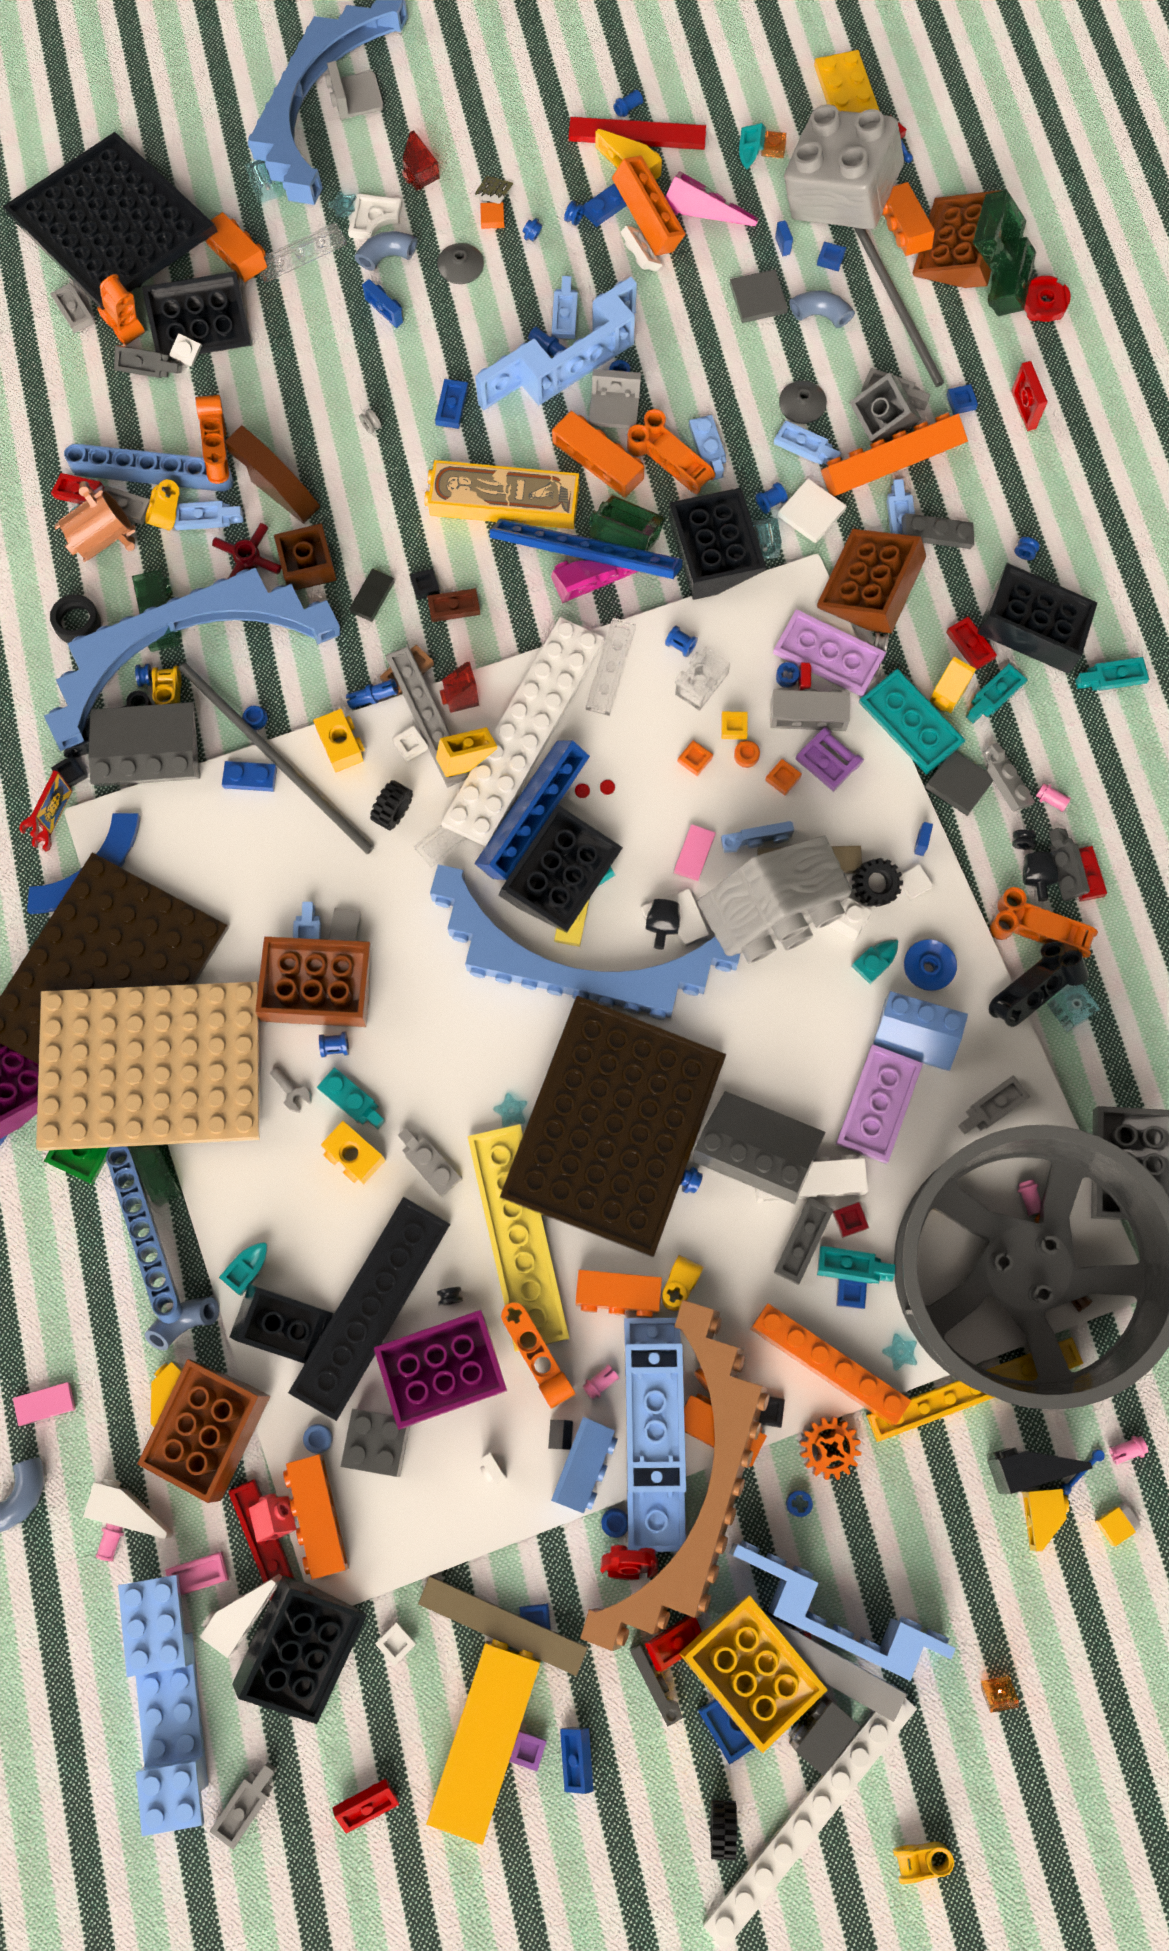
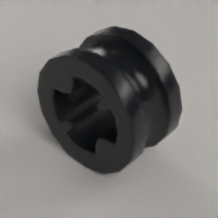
M1025 829L1014 831L1013 838L1015 840L1012 842V846L1021 850L1035 848L1036 842L1033 840L1036 838V832Z
M451 1287L437 1291V1296L441 1298L438 1302L439 1306L462 1302L463 1297L459 1296L461 1287Z

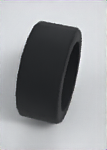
M79 594L60 598L50 611L51 625L58 637L66 643L72 642L77 636L92 634L101 627V617L94 603L87 597ZM74 609L87 610L90 618L82 628L71 631L63 628L61 622L69 611Z

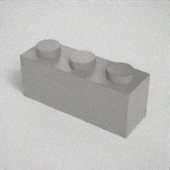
M780 688L773 690L770 728L822 730L824 727H827L830 731L847 730L850 721V693H844L841 690L820 692L816 689L796 691L790 688Z

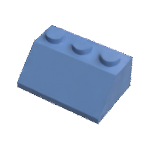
M890 991L883 1005L873 1045L923 1064L950 1071L962 1040L968 1014Z
M582 1418L551 1501L583 1514L586 1508L592 1509L597 1493L592 1491L596 1480L602 1482L608 1467L603 1464L606 1453L613 1454L618 1438L613 1437L615 1430L588 1418Z

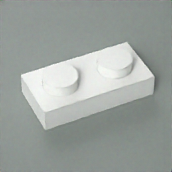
M625 226L620 233L625 239L626 247L637 258L636 263L644 270L649 269L657 272L663 264L654 255L642 231Z

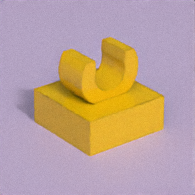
M722 711L721 739L747 740L748 712Z

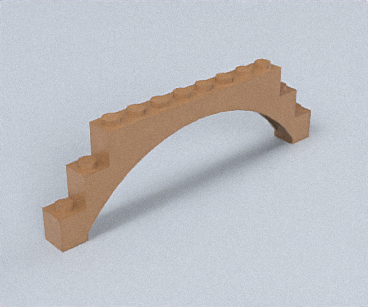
M682 1300L674 1327L683 1331L692 1346L703 1370L710 1393L714 1416L715 1445L709 1487L698 1518L687 1539L659 1574L636 1593L619 1603L603 1610L599 1608L589 1609L580 1639L610 1651L618 1650L621 1646L625 1645L629 1636V1629L626 1628L627 1625L650 1634H657L661 1632V1629L664 1630L670 1618V1612L667 1611L668 1608L694 1618L702 1616V1612L706 1613L711 1601V1595H708L711 1583H715L719 1574V1566L716 1565L719 1554L724 1553L728 1542V1537L725 1536L728 1525H732L736 1515V1508H733L736 1496L740 1497L744 1488L745 1480L742 1479L744 1468H748L752 1460L753 1451L750 1450L753 1439L756 1440L760 1433L761 1423L758 1422L760 1413L766 1410L769 1402V1394H766L767 1387L736 1377L737 1372L740 1373L744 1367V1349L713 1340L714 1334L717 1335L721 1327L722 1319L719 1318L720 1312Z

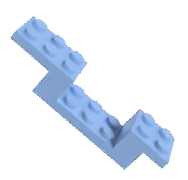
M629 277L625 281L618 282L614 288L606 293L599 294L593 300V332L584 338H579L564 351L557 352L553 358H550L539 343L532 339L528 343L521 344L517 350L509 355L502 356L492 366L482 369L475 376L478 405L484 411L523 386L539 406L591 373L593 369H597L634 345V314L636 313L637 290L635 280Z
M624 1318L628 1550L638 1551L641 1548H652L656 1552H675L680 1549L686 1540L683 1349L680 1329L674 1327L677 1318Z
M743 1540L740 1545L732 1544L729 1554L781 1578L768 1609V1612L910 1681L923 1647L952 1659L956 1648L948 1645L950 1638L930 1629H927L925 1634L920 1631L922 1625L903 1616L900 1617L899 1621L893 1618L890 1619L881 1645L862 1636L859 1641L853 1639L854 1633L837 1624H834L832 1629L825 1626L827 1620L808 1611L818 1586V1582L812 1580L813 1573L795 1565L793 1570L785 1567L787 1561L770 1553L765 1558L758 1554L760 1548Z
M179 1574L118 1585L127 1677L136 1676L144 1767L136 1772L142 1836L202 1826L204 1824L201 1791L208 1786L193 1633H185Z

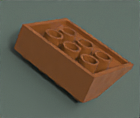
M997 190L935 198L929 216V221L935 230L932 249L918 253L913 270L914 277L962 288L988 286L1009 211L1002 191Z
M852 529L817 603V608L866 630L892 634L926 559L922 538L920 536Z
M264 936L255 1011L261 1022L366 1027L369 1005L371 943L365 941Z
M187 1359L137 1465L206 1503L221 1501L271 1396L247 1383Z

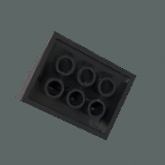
M236 271L142 287L156 352L169 355L178 333L202 345L198 355L251 346L240 278Z
M741 488L669 502V522L680 559H682V566L693 600L718 595L766 571V564Z
M1006 563L983 615L977 634L1069 674L1082 657L1098 602Z
M557 805L502 886L498 896L521 911L567 933L623 847L560 805Z
M283 1575L232 1683L238 1699L317 1724L367 1614L310 1584Z

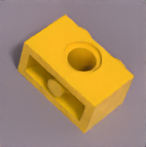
M338 709L313 720L335 773L363 762L361 752L365 751L360 738H354L352 734L355 727L350 715L345 717L342 709ZM339 737H346V740L341 743L335 742Z
M344 1121L321 1144L325 1150L323 1156L334 1166L339 1162L345 1168L342 1173L353 1183L359 1180L364 1185L386 1161L375 1148ZM349 1149H357L358 1156L352 1161L345 1160V1153Z

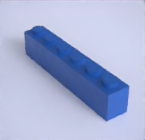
M562 740L555 743L492 836L488 845H486L474 864L490 878L497 880L508 879L590 756L573 740Z

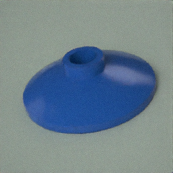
M926 939L915 943L909 948L904 958V971L907 978L916 987L927 991H936L946 987L954 979L957 971V961L954 953L946 944L937 940ZM930 964L933 967V971H926L924 965Z

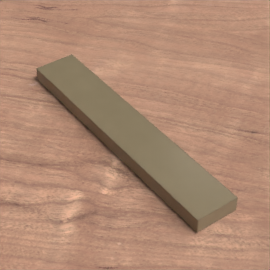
M429 1576L418 1605L495 1640L507 1643L517 1650L529 1651L533 1653V1657L574 1676L578 1675L588 1646L433 1576Z

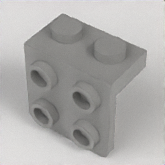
M336 61L327 63L329 73L325 74L328 89L332 88L333 92H330L333 107L337 106L340 120L383 110V101L374 72L369 71L340 78Z
M593 369L589 424L591 426L630 429V427L637 424L641 373Z

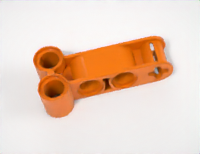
M117 274L110 275L100 285L102 303L105 309L102 310L100 307H97V310L107 325L112 327L122 344L126 346L145 333L136 318L133 294L124 288Z
M220 395L195 397L207 478L215 484L224 483L229 478V468L225 436L227 435Z
M658 409L649 410L644 417V426L637 424L628 430V452L636 457L647 454L694 494H699L701 487L709 480L715 478L714 470L665 428L666 417L662 411Z
M1018 887L1007 889L1000 897L997 904L1000 913L993 919L989 928L994 938L1005 940L1015 933L1042 944L1058 941L1064 945L1066 952L1079 950L1083 958L1090 957V947L1093 937L1098 934L1097 929L1026 903V894ZM1007 898L1014 899L1017 906L1010 905L1007 902ZM999 921L1006 922L1009 925V929L1001 928Z
M519 1303L507 1304L501 1313L502 1321L537 1380L541 1393L552 1409L576 1393L564 1372L557 1365L526 1309ZM512 1307L514 1310L520 1309L522 1312L519 1316L520 1322L515 1323L514 1320H507V1316L510 1314L508 1310ZM524 1332L535 1334L537 1342L534 1347L525 1348L522 1346L520 1338ZM541 1356L547 1357L551 1362L550 1370L545 1373L538 1372L534 1366L536 1359Z

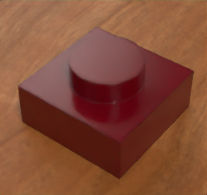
M859 1202L833 1211V1216L842 1238L869 1229Z

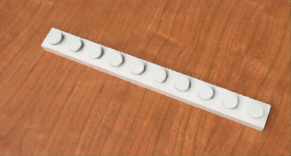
M906 1698L894 1722L875 1711L871 1713L826 1774L818 1779L703 1923V1927L725 1949L728 1948L917 1710Z

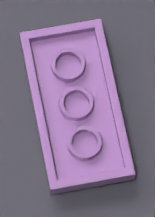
M796 609L775 646L773 654L799 667L801 662L810 663L812 673L863 697L886 652Z
M872 1044L836 1145L887 1164L923 1063Z

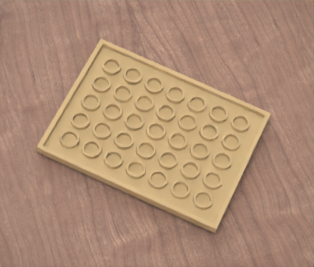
M258 982L41 991L36 1149L44 1151L260 1140L259 1018L255 1013Z

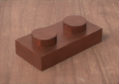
M476 588L427 596L432 622L480 615Z

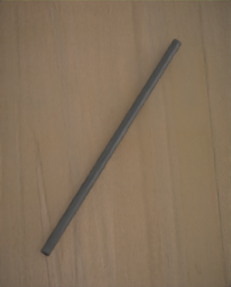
M854 228L935 387L943 385L944 380L865 229Z
M183 663L179 667V670L366 854L372 852L374 847L187 663Z

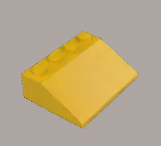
M750 1595L701 1632L679 1653L749 1741L762 1753L828 1691Z

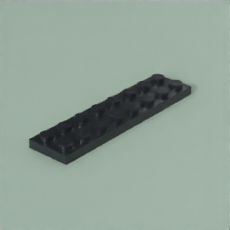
M402 1198L288 1394L331 1419L338 1420L375 1356L374 1347L382 1344L451 1225L450 1223L409 1199Z

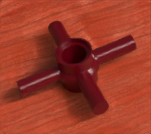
M259 524L250 541L241 540L233 545L217 537L213 539V547L233 555L236 565L228 579L236 576L242 570L257 569L258 566L277 575L280 573L281 565L261 557L257 548L268 530L265 524ZM246 554H251L249 557H243Z

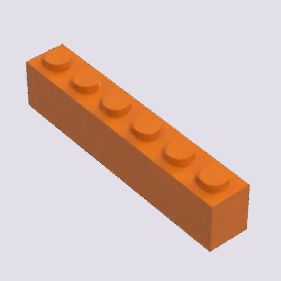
M949 412L936 417V423L928 425L927 421L914 426V432L909 434L906 433V430L892 435L893 440L885 443L884 439L870 444L871 449L863 452L862 448L848 453L850 458L843 461L841 457H837L826 462L828 467L822 469L821 473L828 492L835 497L968 442L959 413L951 417Z
M769 1303L765 1305L750 1328L760 1337L891 1426L897 1425L912 1401Z

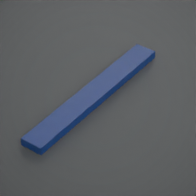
M499 519L490 529V538L665 578L674 579L682 568V559L505 519Z

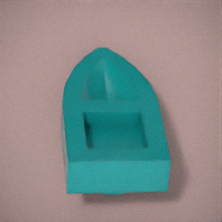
M763 123L741 128L739 156L746 169H749L753 164L759 150H764L766 127Z
M887 940L873 947L871 946L851 967L871 985L893 962L897 954L898 940Z
M265 1242L259 1243L243 1250L218 1278L238 1295L242 1296L249 1284H252L259 1276L258 1273L266 1258L267 1244Z

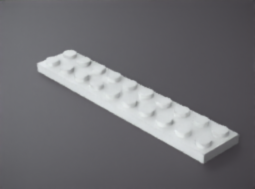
M562 617L559 618L492 734L497 744V749L471 770L443 818L442 826L485 847L488 845L604 644L605 637Z

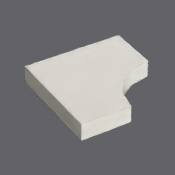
M357 193L348 231L349 237L367 240L373 237L381 227L389 224H399L403 206L402 199Z
M690 889L662 898L680 904V927L678 934H675V936L680 939L684 946L709 937ZM652 903L641 906L645 920Z

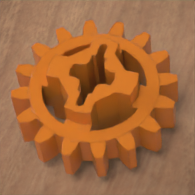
M833 1416L830 1419V1423L824 1417H820V1425L813 1421L810 1422L811 1432L803 1430V1434L807 1436V1439L799 1441V1444L805 1447V1450L799 1453L800 1456L808 1458L804 1463L805 1467L810 1468L814 1466L812 1473L815 1476H818L822 1471L825 1480L829 1479L830 1474H833L835 1479L839 1480L841 1471L849 1475L850 1470L848 1466L851 1464L857 1467L858 1463L853 1458L854 1456H861L862 1453L855 1449V1446L859 1445L861 1441L852 1438L856 1430L853 1428L846 1430L848 1423L844 1420L837 1425V1418ZM834 1429L830 1432L829 1435H818L820 1432L824 1430ZM845 1438L848 1443V1453L844 1451L842 1444ZM822 1441L825 1444L833 1443V1446L840 1452V1455L835 1452L827 1453V1450L824 1448L825 1446L820 1444V1442ZM812 1444H815L818 1454L816 1460L812 1453ZM833 1461H842L837 1466L827 1467Z

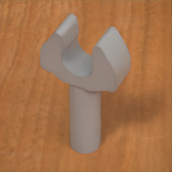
M279 1067L270 1072L271 1076L287 1094L284 1104L289 1110L296 1113L301 1112L294 1103L295 1099L299 1096L303 1097L308 1104H311V1095L305 1086L301 1088L294 1087Z

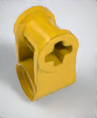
M169 479L163 480L152 489L145 516L146 524L171 531L173 528L179 497V487L174 481Z
M174 666L173 669L153 667L152 697L155 704L180 703L182 678L179 666ZM170 698L169 701L163 702V700Z
M678 1255L662 1293V1303L665 1308L670 1311L680 1310L682 1300L687 1301L692 1289L695 1288L704 1268L703 1266ZM674 1291H677L681 1300L676 1299L673 1303L670 1301L668 1293L673 1294Z
M933 1841L918 1845H904L893 1849V1854L898 1859L901 1874L898 1880L901 1884H912L926 1879L944 1877L949 1875L954 1867V1858L951 1852L941 1842ZM936 1852L946 1854V1860L940 1866H935L931 1863V1858ZM908 1858H909L910 1867H911L910 1870H909V1865H908Z

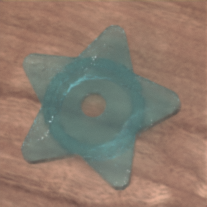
M338 192L336 199L329 202L328 207L335 210L336 217L349 216L355 211L353 202L357 197L355 194L346 196L342 192Z
M507 1093L504 1102L493 1108L496 1113L502 1116L503 1127H507L512 1122L525 1123L522 1111L526 1107L527 1101H517L510 1093ZM509 1109H513L514 1112L509 1113Z
M894 1334L892 1345L882 1350L883 1354L892 1359L893 1369L897 1371L904 1364L917 1365L913 1355L917 1342L904 1341L898 1334ZM899 1350H903V1355L898 1353Z

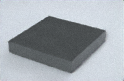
M775 269L730 279V287L742 323L787 313L788 307Z
M955 751L946 758L925 788L968 816L993 783V779L987 771Z

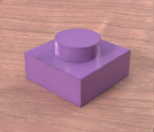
M519 1730L509 1762L538 1771L547 1740Z

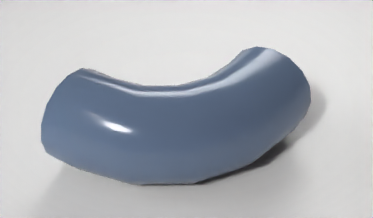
M399 231L381 232L365 241L356 252L355 260L360 266L370 271L375 270L378 263L387 256L395 255L410 260L417 247V237Z
M808 291L791 298L789 301L791 311L799 321L812 315H821L827 317L836 328H840L846 325L855 314L852 307L840 296L827 291Z
M201 1297L182 1302L181 1317L176 1322L170 1324L163 1323L158 1318L146 1331V1340L158 1350H167L174 1340L188 1329L195 1326L212 1325L216 1322L219 1316L217 1301L211 1297Z
M40 1457L29 1459L13 1466L15 1476L13 1491L7 1499L0 1502V1533L25 1520L37 1506L44 1487L43 1464Z

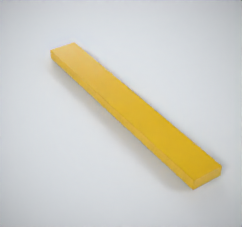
M1072 1337L1058 1342L1069 1369L1084 1364ZM1031 1353L986 1369V1371L1017 1380L1033 1381L1038 1375ZM957 1380L910 1398L912 1401L897 1425L891 1426L873 1413L866 1415L876 1442H879L995 1397L975 1390Z

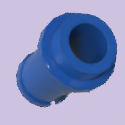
M634 90L626 97L616 99L613 105L615 113L619 117L627 116L630 110L643 103V97L638 90Z

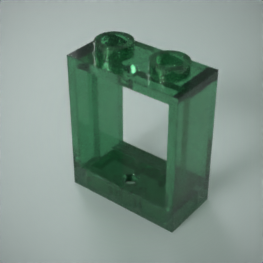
M1007 189L985 195L973 240L974 245L993 273L1015 268L1026 225V219Z
M611 495L606 502L603 501L597 512L593 511L589 520V525H591L589 536L604 542L649 551L660 537L665 517Z

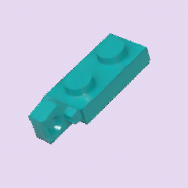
M1138 657L1095 664L1094 667L1088 668L1087 672L1079 673L1075 682L1077 689L1092 687L1093 691L1147 684L1150 679L1144 658Z
M1009 663L975 695L971 702L974 707L969 710L966 718L974 724L983 714L987 718L991 714L993 715L1027 683L1028 679Z
M335 1067L317 1086L320 1092L357 1123L360 1122L363 1125L368 1121L377 1129L384 1124V1119L375 1112L379 1107L375 1101Z
M820 1246L817 1275L870 1284L879 1283L880 1281L892 1282L895 1276L896 1265L882 1263L881 1259L875 1257V1254Z

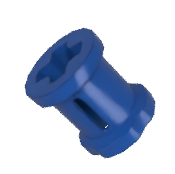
M779 482L774 483L772 488L766 492L756 494V502L765 514L770 512L771 508L780 502L785 503L788 501L787 493Z
M676 625L669 632L665 645L676 648L683 652L684 657H688L694 650L698 638L695 636L690 637L680 631V627Z
M345 1031L341 1035L333 1036L319 1035L321 1057L343 1053L344 1056L349 1055L347 1032Z

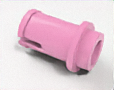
M1043 783L1036 794L1039 802L1045 801L1063 812L1071 797L1051 787L1052 784L1046 785Z
M1034 1179L1019 1183V1190L1017 1191L1018 1193L1021 1192L1028 1216L1040 1213L1041 1199L1037 1190L1039 1185L1035 1184Z
M607 1365L591 1380L586 1379V1384L582 1387L593 1400L596 1397L600 1398V1393L618 1380L619 1377L615 1371H612V1367Z
M1131 1436V1440L1114 1447H1109L1110 1454L1113 1453L1111 1457L1114 1463L1119 1465L1137 1456L1143 1458L1144 1454L1148 1453V1447L1142 1436Z
M106 1523L105 1527H102L101 1531L104 1533L95 1556L96 1558L113 1562L120 1536H124V1532H122L123 1527Z

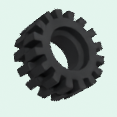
M391 780L390 783L385 785V789L380 791L381 794L377 796V801L372 806L374 809L370 813V819L389 831L394 829L396 824L400 823V819L405 816L404 813L408 810V805L413 797L411 789L395 780Z
M883 858L872 859L861 864V867L855 870L856 875L852 876V880L855 881L852 889L857 891L854 893L856 898L860 897V902L863 904L868 903L867 906L870 907L883 906L897 899L896 895L902 891L899 887L903 885V880H899L902 873H897L896 869L898 866L896 864L891 865L892 861L888 859L884 861ZM873 873L883 875L886 880V887L880 893L874 892L869 887V877Z
M712 1800L710 1827L711 1859L736 1860V1801Z

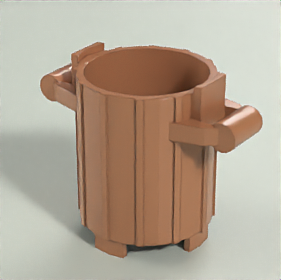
M82 481L79 485V493L85 497L86 501L54 525L56 530L60 527L64 533V537L68 542L65 547L72 555L78 552L83 557V562L90 560L118 539L125 545L126 550L133 551L135 549V539L130 535L136 531V526L131 525L126 513L118 502L107 491L102 489V485L93 491L86 481Z

